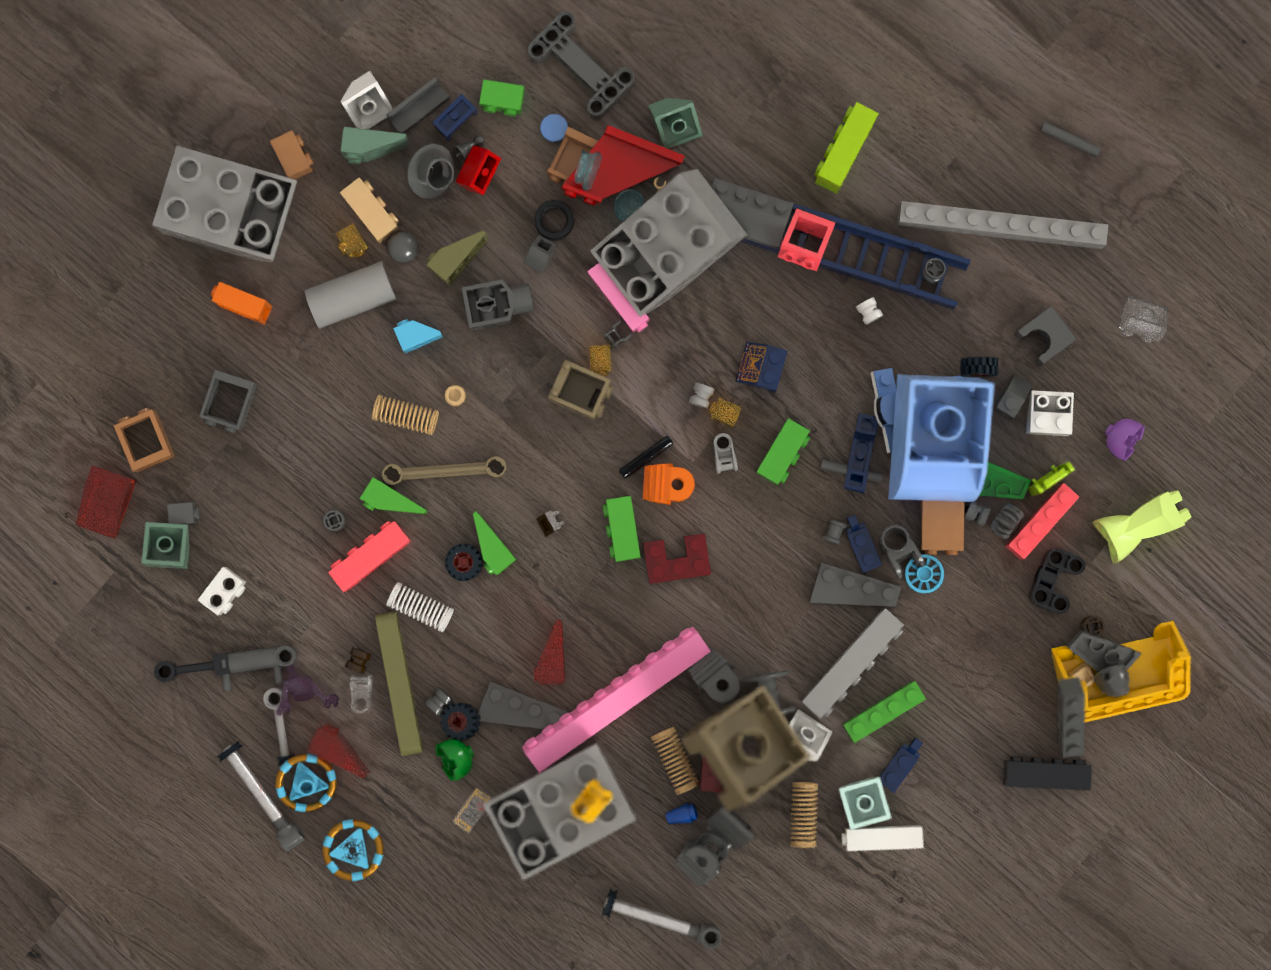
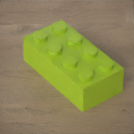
M856 102L854 107L850 106L842 121L845 125L840 124L833 138L836 141L835 144L832 142L829 144L823 157L826 161L821 160L814 174L817 177L816 184L835 194L838 193L879 113Z

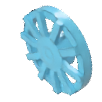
M923 554L921 555L922 558H927L925 566L918 568L913 564L914 560L911 559L905 568V579L909 587L914 591L930 593L938 589L942 584L944 569L937 558ZM930 559L936 563L932 567H929ZM910 566L914 568L916 572H909ZM939 566L940 572H933V569ZM908 575H916V578L910 582ZM933 576H940V579H939V581L937 582V581L934 580L932 577H933ZM919 580L920 583L917 589L912 584ZM928 581H932L936 585L931 589ZM923 582H925L927 590H921Z

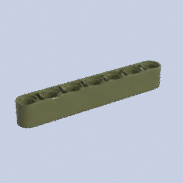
M397 611L375 615L400 752L402 756L423 753Z

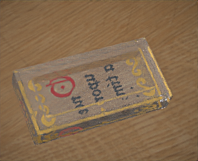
M476 787L452 822L469 834L486 810L483 804L492 799V797Z

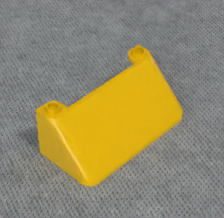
M1174 621L1158 624L1153 631V637L1121 644L1141 653V656L1128 669L1130 689L1128 694L1119 697L1107 696V694L1101 692L1095 682L1087 687L1086 682L1081 681L1085 692V722L1168 704L1188 697L1190 694V654ZM1067 646L1051 649L1057 680L1074 678V676L1069 677L1068 673L1085 661L1078 655H1073V652ZM1088 664L1093 674L1095 675L1097 671Z

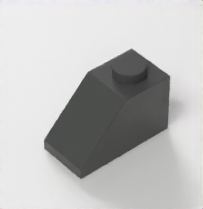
M1014 374L993 410L1009 420L1015 418L1026 400L1032 384Z

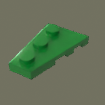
M987 462L985 481L979 496L1023 499L1031 480Z

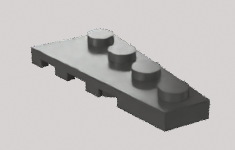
M821 563L809 603L896 607L901 587Z
M490 682L477 715H480L481 718L478 721L544 729L558 722L560 717L568 713V711L497 683Z

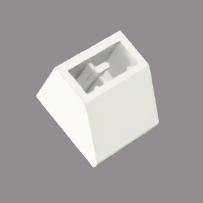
M1031 391L1027 410L1026 434L1071 435L1074 393Z

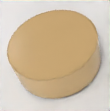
M452 385L447 388L445 400L448 404L460 406L464 403L466 393L462 387Z

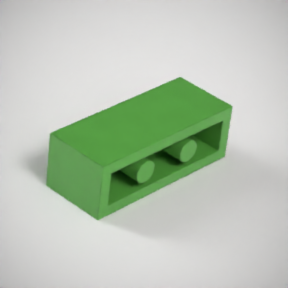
M788 418L756 474L775 485H778L779 482L784 483L789 475V472H787L790 464L794 466L800 457L797 454L801 446L805 448L811 437L808 436L810 431Z
M631 496L607 499V504L603 505L604 516L609 517L610 525H606L608 538L612 537L613 545L609 546L611 558H615L616 562L641 558Z

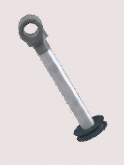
M238 741L234 745L227 746L217 758L220 759V762L225 758L228 759L278 829L276 837L279 843L287 852L291 851L306 840L303 832L295 823L287 822L237 752L243 745H240Z
M612 887L605 900L602 917L606 915L609 919L611 911H615L696 938L695 942L703 944L708 949L716 948L721 943V933L716 926L710 924H700V926L616 899L617 891H613ZM708 932L716 934L713 941L705 940V935Z

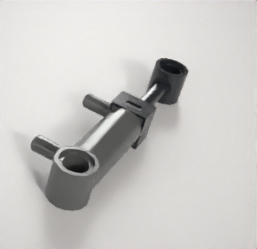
M285 645L213 655V661L177 666L172 661H162L155 666L154 676L161 682H169L177 678L178 674L214 669L215 676H222L223 691H230L231 673L273 668L274 680L277 685L283 684L281 667L291 666L296 663L298 652L293 646ZM284 650H288L291 653V659L288 662L284 661L281 657ZM164 666H168L171 670L168 677L162 674Z

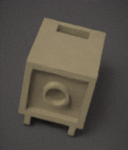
M565 360L548 399L558 406L595 421L597 417L601 418L605 409L603 402L605 398L609 400L614 388L611 385V379ZM599 389L601 393L594 409L588 407L595 390Z

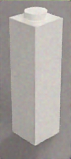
M920 825L859 827L852 830L845 828V833H841L842 846H846L847 851L923 848V829Z

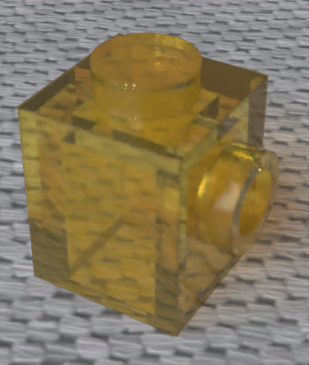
M354 223L335 233L340 241L337 245L343 255L347 253L350 258L353 256L357 258L363 255L365 249L368 248Z

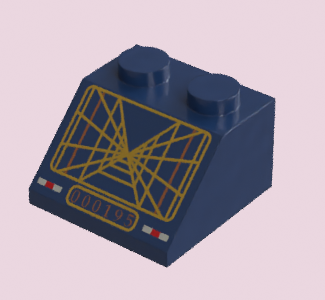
M746 342L735 382L775 393L788 350L765 344Z

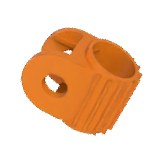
M672 463L645 466L643 500L671 505V502L684 501L694 490V478L688 470L673 467ZM678 479L682 481L683 488L681 490L673 489V480Z

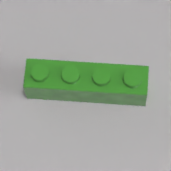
M910 681L843 722L842 726L851 741L856 743L926 700L917 683Z

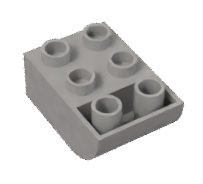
M176 146L152 226L165 235L263 262H273L298 181Z
M695 169L679 173L591 250V253L641 317L680 292L745 238L747 233L699 170Z
M598 742L527 778L483 804L523 880L636 820V814ZM592 780H597L603 789L609 790L612 793V798L593 822L585 823L572 814L571 807L586 785Z

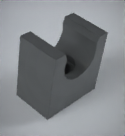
M1052 306L1014 333L1018 340L1027 336L1028 333H1038L1044 337L1046 349L1043 354L1035 359L1038 366L1043 365L1076 340Z

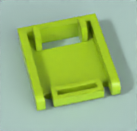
M1066 462L1057 467L1055 465L1050 466L1052 470L1037 481L1035 478L1031 480L1033 484L1028 487V492L1031 496L1041 494L1073 472L1075 469L1072 464Z

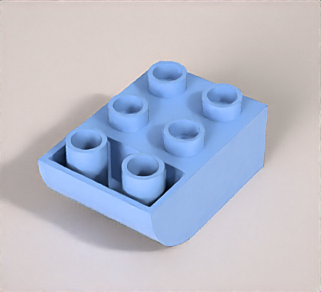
M897 375L888 499L974 502L979 497L987 471L994 383L975 377Z

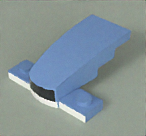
M889 368L873 371L870 374L876 397L874 400V413L883 431L887 453H892L896 384L893 370Z

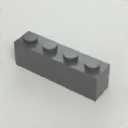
M1079 677L1058 680L1057 742L1063 758L1084 755L1085 692Z

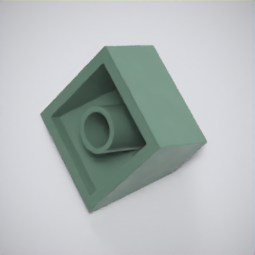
M146 522L142 564L146 567L188 569L190 551L188 525Z

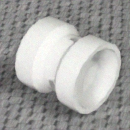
M874 297L856 306L858 313L863 315L865 325L883 316L882 311L877 309V302Z

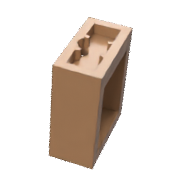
M142 409L137 412V416L132 418L130 416L123 417L118 420V424L113 425L133 472H140L175 457L157 411L153 409ZM150 418L163 450L136 461L123 429Z

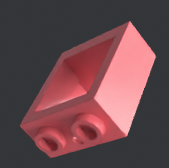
M796 208L782 242L778 258L817 271L835 222ZM794 229L823 239L818 253L790 244L789 241Z

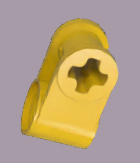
M597 780L590 781L576 801L573 802L571 807L572 814L585 823L593 822L602 809L610 802L612 793L609 790L603 789Z

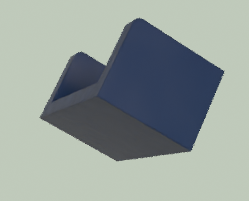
M461 94L432 123L434 128L449 142L451 135L472 114L476 116L478 112L476 107Z

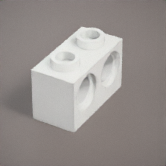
M222 567L198 601L216 615L227 614L233 606L231 603L233 599L240 597L244 592L246 581L229 568ZM229 578H232L235 582V586L231 590H228L225 585ZM216 595H220L222 598V603L218 607L213 604V598Z

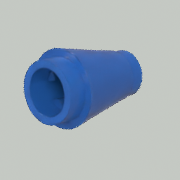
M687 802L666 812V818L669 825L694 823V820L698 819V813L695 804Z

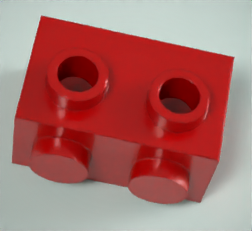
M473 145L455 182L470 192L484 195L502 158L488 149Z

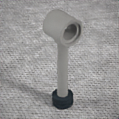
M274 687L265 692L263 701L269 709L274 710L281 753L277 760H280L278 761L280 762L278 766H282L288 759L294 757V754L289 755L282 708L288 701V694L285 689ZM274 692L280 696L278 704L274 703L271 699V695Z

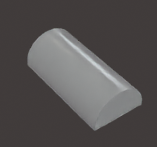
M382 261L304 290L309 308L319 329L397 300Z

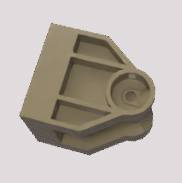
M764 686L742 696L686 732L685 736L681 739L690 756L701 751L724 786L717 797L727 812L749 804L811 758ZM743 734L745 736L750 735L757 741L759 745L758 758L747 757L742 752L741 741Z

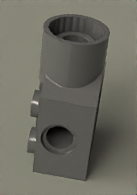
M503 280L461 287L468 325L471 331L511 324L514 315L534 312L529 283L508 287Z

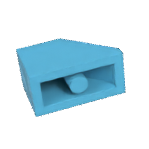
M403 320L397 323L398 327L393 328L404 353L443 338L439 330L413 320Z

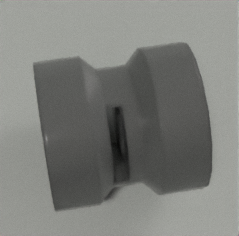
M938 258L930 259L922 270L924 280L932 284L940 281L946 271L945 263Z
M975 501L969 502L964 513V519L975 521L977 525L983 527L991 508L985 505L980 506Z
M332 510L325 514L323 522L328 530L338 532L345 528L347 520L343 513Z
M438 687L434 691L435 696L428 698L424 703L434 713L441 716L445 706L450 705L454 700L443 689Z

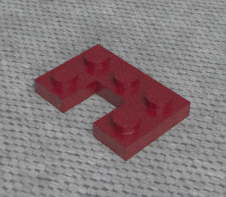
M705 533L684 536L687 557L667 560L664 540L643 543L649 584L711 575Z

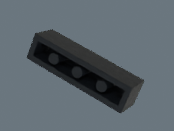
M1010 756V760H1004L1003 785L1006 787L1091 791L1092 765L1086 764V760L1073 759V763H1065V759L1052 758V762H1044V758L1031 757V761H1023V757Z

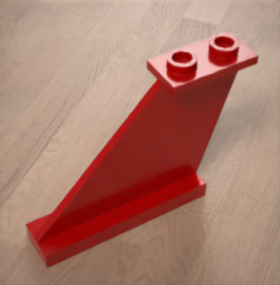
M608 125L604 130L603 136L564 182L560 190L565 191L564 194L571 198H576V196L583 198V202L592 206H595V204L599 205L604 198L681 165L685 156Z

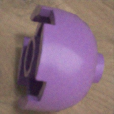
M1122 419L1114 425L1110 424L1105 432L1107 436L1106 445L1110 453L1116 458L1126 461L1135 449L1133 447L1137 439L1141 440L1145 426L1133 419Z

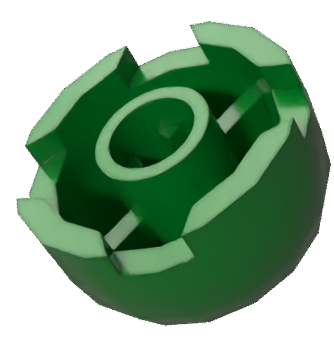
M449 739L435 745L436 756H441L443 762L441 768L450 781L454 780L456 782L469 774L473 764L472 757H474L473 750L469 745L466 746L457 739Z

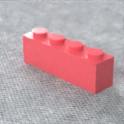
M1065 483L1059 484L1005 547L1020 560L1025 559L1076 502L1079 496Z
M388 521L380 527L381 532L377 535H369L363 540L365 543L359 549L357 546L347 553L348 557L345 560L341 561L339 559L330 566L332 570L328 573L343 592L349 591L411 542L410 538L396 521L392 523Z

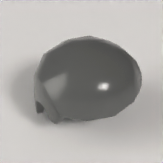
M399 231L392 234L388 239L387 252L396 262L407 263L412 261L418 253V242L408 232Z

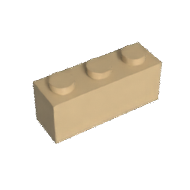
M359 177L343 189L340 194L379 244H381L399 230L396 225L399 221L392 212L388 214L385 211L384 207H386V204L380 196L374 197L371 193L374 189L367 180L363 182Z

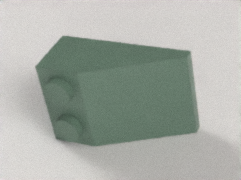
M351 127L343 128L341 153L352 164L368 162L410 147L406 134Z

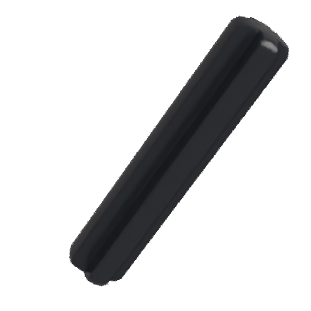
M665 436L619 470L620 474L624 479L628 478L671 447L673 441L669 436Z

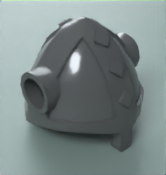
M1121 660L1118 662L1119 665L1105 668L1094 675L1093 680L1097 687L1107 696H1124L1130 690L1129 672Z

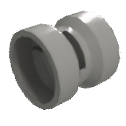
M695 383L693 388L695 395L690 397L689 403L708 409L710 404L708 399L713 395L715 389L704 384Z

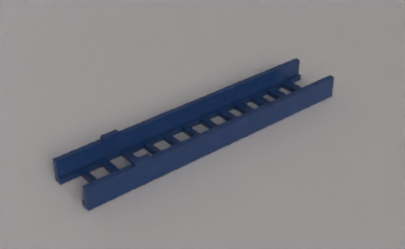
M793 204L779 250L744 238L740 241L779 254L782 242L797 208L835 222L833 229L845 232L836 263L822 259L819 267L949 309H954L957 306V302L939 296L948 265L966 271L971 261L970 259L932 248L916 241H910L797 204ZM801 231L796 246L803 248L807 233ZM850 234L865 239L855 269L841 265ZM870 241L884 245L875 275L860 271ZM889 247L904 251L895 281L880 277ZM910 250L924 254L915 286L900 284ZM938 258L945 263L946 271L940 281L937 282L934 294L920 290L923 280V268L929 259Z

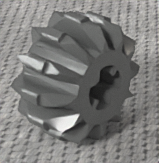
M1006 504L993 521L991 531L999 538L1009 539L1024 518L1023 512L1015 505Z

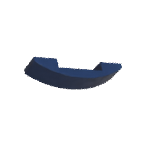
M858 414L847 464L844 489L865 493L873 443L878 427L875 416Z

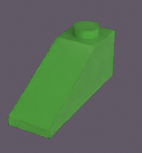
M374 477L360 497L364 501L362 505L372 511L376 508L383 511L426 514L428 512Z
M476 511L473 513L483 560L486 562L483 566L491 575L495 573L498 576L517 559Z

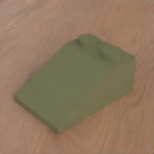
M482 230L439 249L438 252L434 251L427 259V267L435 276L450 287L488 242L489 239L486 232Z

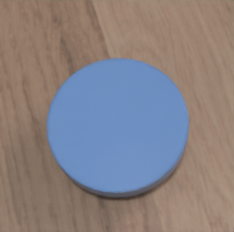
M558 114L546 116L540 126L543 137L551 142L561 141L565 137V132L568 128L566 120Z

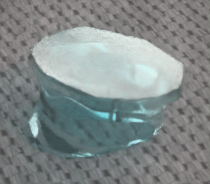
M582 149L581 158L575 173V183L580 184L583 190L592 188L599 171L602 155L598 151L589 153Z

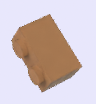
M291 130L270 141L288 178L295 180L313 171L310 165L314 163L309 153H304L302 146L305 144L299 134L295 135Z

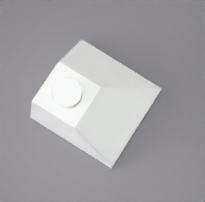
M370 71L352 81L340 101L356 128L360 129L373 127L386 119V114L393 110Z
M798 709L789 721V725L811 756L807 761H817L833 732Z

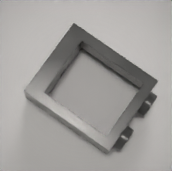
M215 370L199 417L205 419V424L216 427L217 423L224 425L223 430L235 433L236 430L242 431L258 384ZM221 381L248 390L237 424L210 415Z

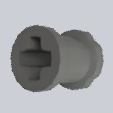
M829 519L828 522L830 524L827 533L822 539L840 545V536L847 525Z

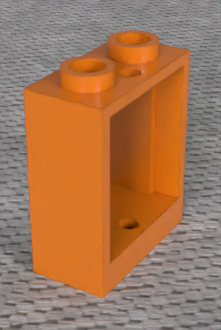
M219 282L218 286L215 285L211 292V297H213L211 301L219 307L265 325L272 309V305L266 300L222 282Z

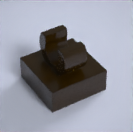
M550 510L536 518L545 537L561 529L560 526L564 524V521L557 522L555 518L559 511L552 512Z

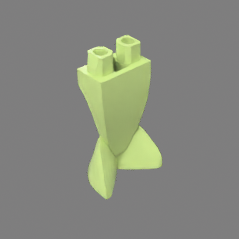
M1178 490L1165 492L1150 499L1130 516H1108L1092 522L1108 541L1113 564L1127 557L1142 539L1161 535L1185 525L1184 523L1191 518V515L1187 508L1177 510L1175 504L1182 501Z

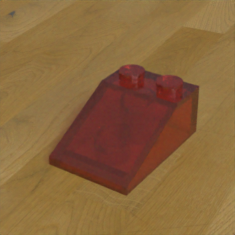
M92 465L84 486L76 525L116 539L137 480Z
M556 620L539 659L538 667L534 668V679L539 681V685L565 683L562 620Z
M331 724L318 727L307 751L363 779L369 776L370 771L343 734L339 733V728Z

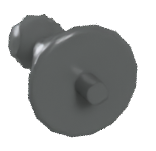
M476 135L471 142L455 144V148L458 151L455 154L456 158L461 156L465 161L472 146H482L485 141L481 135Z

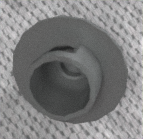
M432 143L422 146L413 154L407 168V181L411 190L416 195L431 199L440 196L447 190L453 181L455 171L454 160L450 152L442 145Z

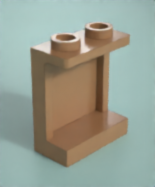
M568 127L565 132V138L551 167L547 170V175L550 176L549 179L558 184L564 183L598 140Z
M921 500V546L919 550H925L926 555H937V551H945V555H958V551H964V502Z

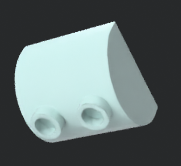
M880 777L856 781L839 788L850 830L891 819Z

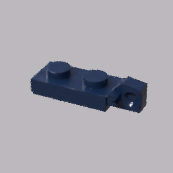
M855 514L847 517L846 519L850 528L846 529L847 538L862 573L881 566V560L867 527H865L864 523H858Z
M914 738L910 745L905 743L898 749L880 774L881 784L893 793H895L918 761L921 754L917 751L922 746V741Z

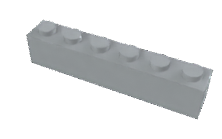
M883 608L803 697L801 702L818 718L828 717L834 710L832 705L836 701L841 702L846 697L848 687L850 685L854 687L862 678L859 675L864 670H870L875 664L873 659L878 654L882 656L890 647L887 645L892 638L896 640L902 634L903 630L901 628L904 624L886 608Z

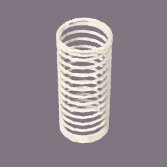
M397 582L386 605L392 607V609L396 607V611L400 609V613L404 611V614H408L409 617L413 615V619L417 617V621L421 619V623L425 622L430 627L434 625V629L438 627V631L443 632L449 623L454 609L447 606L437 624L438 618L445 606L444 604L442 605L437 617L433 621L440 602H438L428 621L436 600H434L428 614L424 618L432 598L429 599L426 608L420 616L421 610L428 598L426 596L415 615L423 594H421L417 605L411 613L419 595V592H417L411 606L407 610L409 602L415 593V590H413L403 608L411 588L408 589L402 603L398 607L407 586H404L399 599L394 605L395 599L402 587V584Z

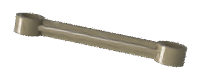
M497 456L491 457L487 462L407 468H401L396 464H389L383 469L382 478L389 485H398L402 480L489 474L494 478H499L506 473L507 464L501 457ZM494 460L501 462L502 466H504L503 472L499 475L490 470L489 465ZM390 468H395L398 474H401L399 480L394 483L386 477V472Z

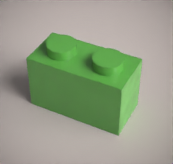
M483 79L479 102L480 107L488 113L501 111L507 116L521 115L525 88L522 85Z

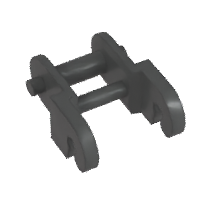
M623 319L615 323L611 331L604 332L603 338L607 337L612 344L611 349L617 348L620 342L623 341L625 343L634 336V333H631L626 338H623L616 331V327L624 322ZM613 332L619 338L617 342L610 335Z

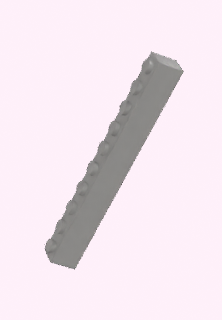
M906 201L900 203L897 226L1096 249H1102L1106 246L1108 224Z

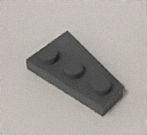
M1082 630L1066 645L1097 672L1114 665H1119L1118 662L1120 660L1128 670L1141 656V653L1137 650Z

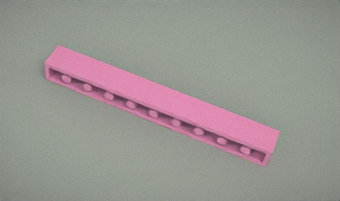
M693 626L684 629L673 641H667L660 650L650 653L643 662L633 665L626 674L615 678L609 686L595 692L592 698L579 703L575 710L562 715L558 722L545 727L541 734L528 739L525 745L522 746L526 756L539 773L709 654L711 652Z

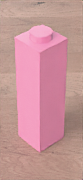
M600 263L587 271L590 278L624 320L632 333L636 330L639 333L648 326L649 317L646 314L641 317L637 314Z

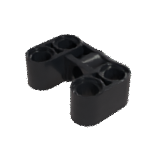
M1059 548L1046 551L1035 574L1028 596L1029 601L1033 605L1052 613L1062 614L1067 612L1070 608V600L1066 596L1054 592L1055 583L1062 572L1069 575L1081 574L1085 570V561L1081 557ZM1053 552L1059 555V561L1056 564L1050 559V555ZM1072 560H1076L1079 564L1077 571L1070 569V562ZM1037 591H1042L1044 594L1042 602H1038L1035 599ZM1058 598L1064 604L1061 610H1057L1054 605Z

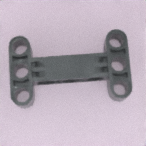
M563 11L529 44V58L532 62L539 64L553 54L595 94L587 104L588 115L595 120L601 119L633 87L634 73L629 68H621L610 77L568 37L575 30V17L571 12ZM564 19H569L572 23L565 27L561 25V22ZM553 33L557 35V39L555 41H549L546 39V37L549 34ZM535 48H540L543 50V53L540 56H535L532 54V51ZM623 75H628L631 78L628 83H622L619 79ZM608 90H614L617 94L613 98H608L605 93ZM599 104L602 110L596 113L591 110V107Z

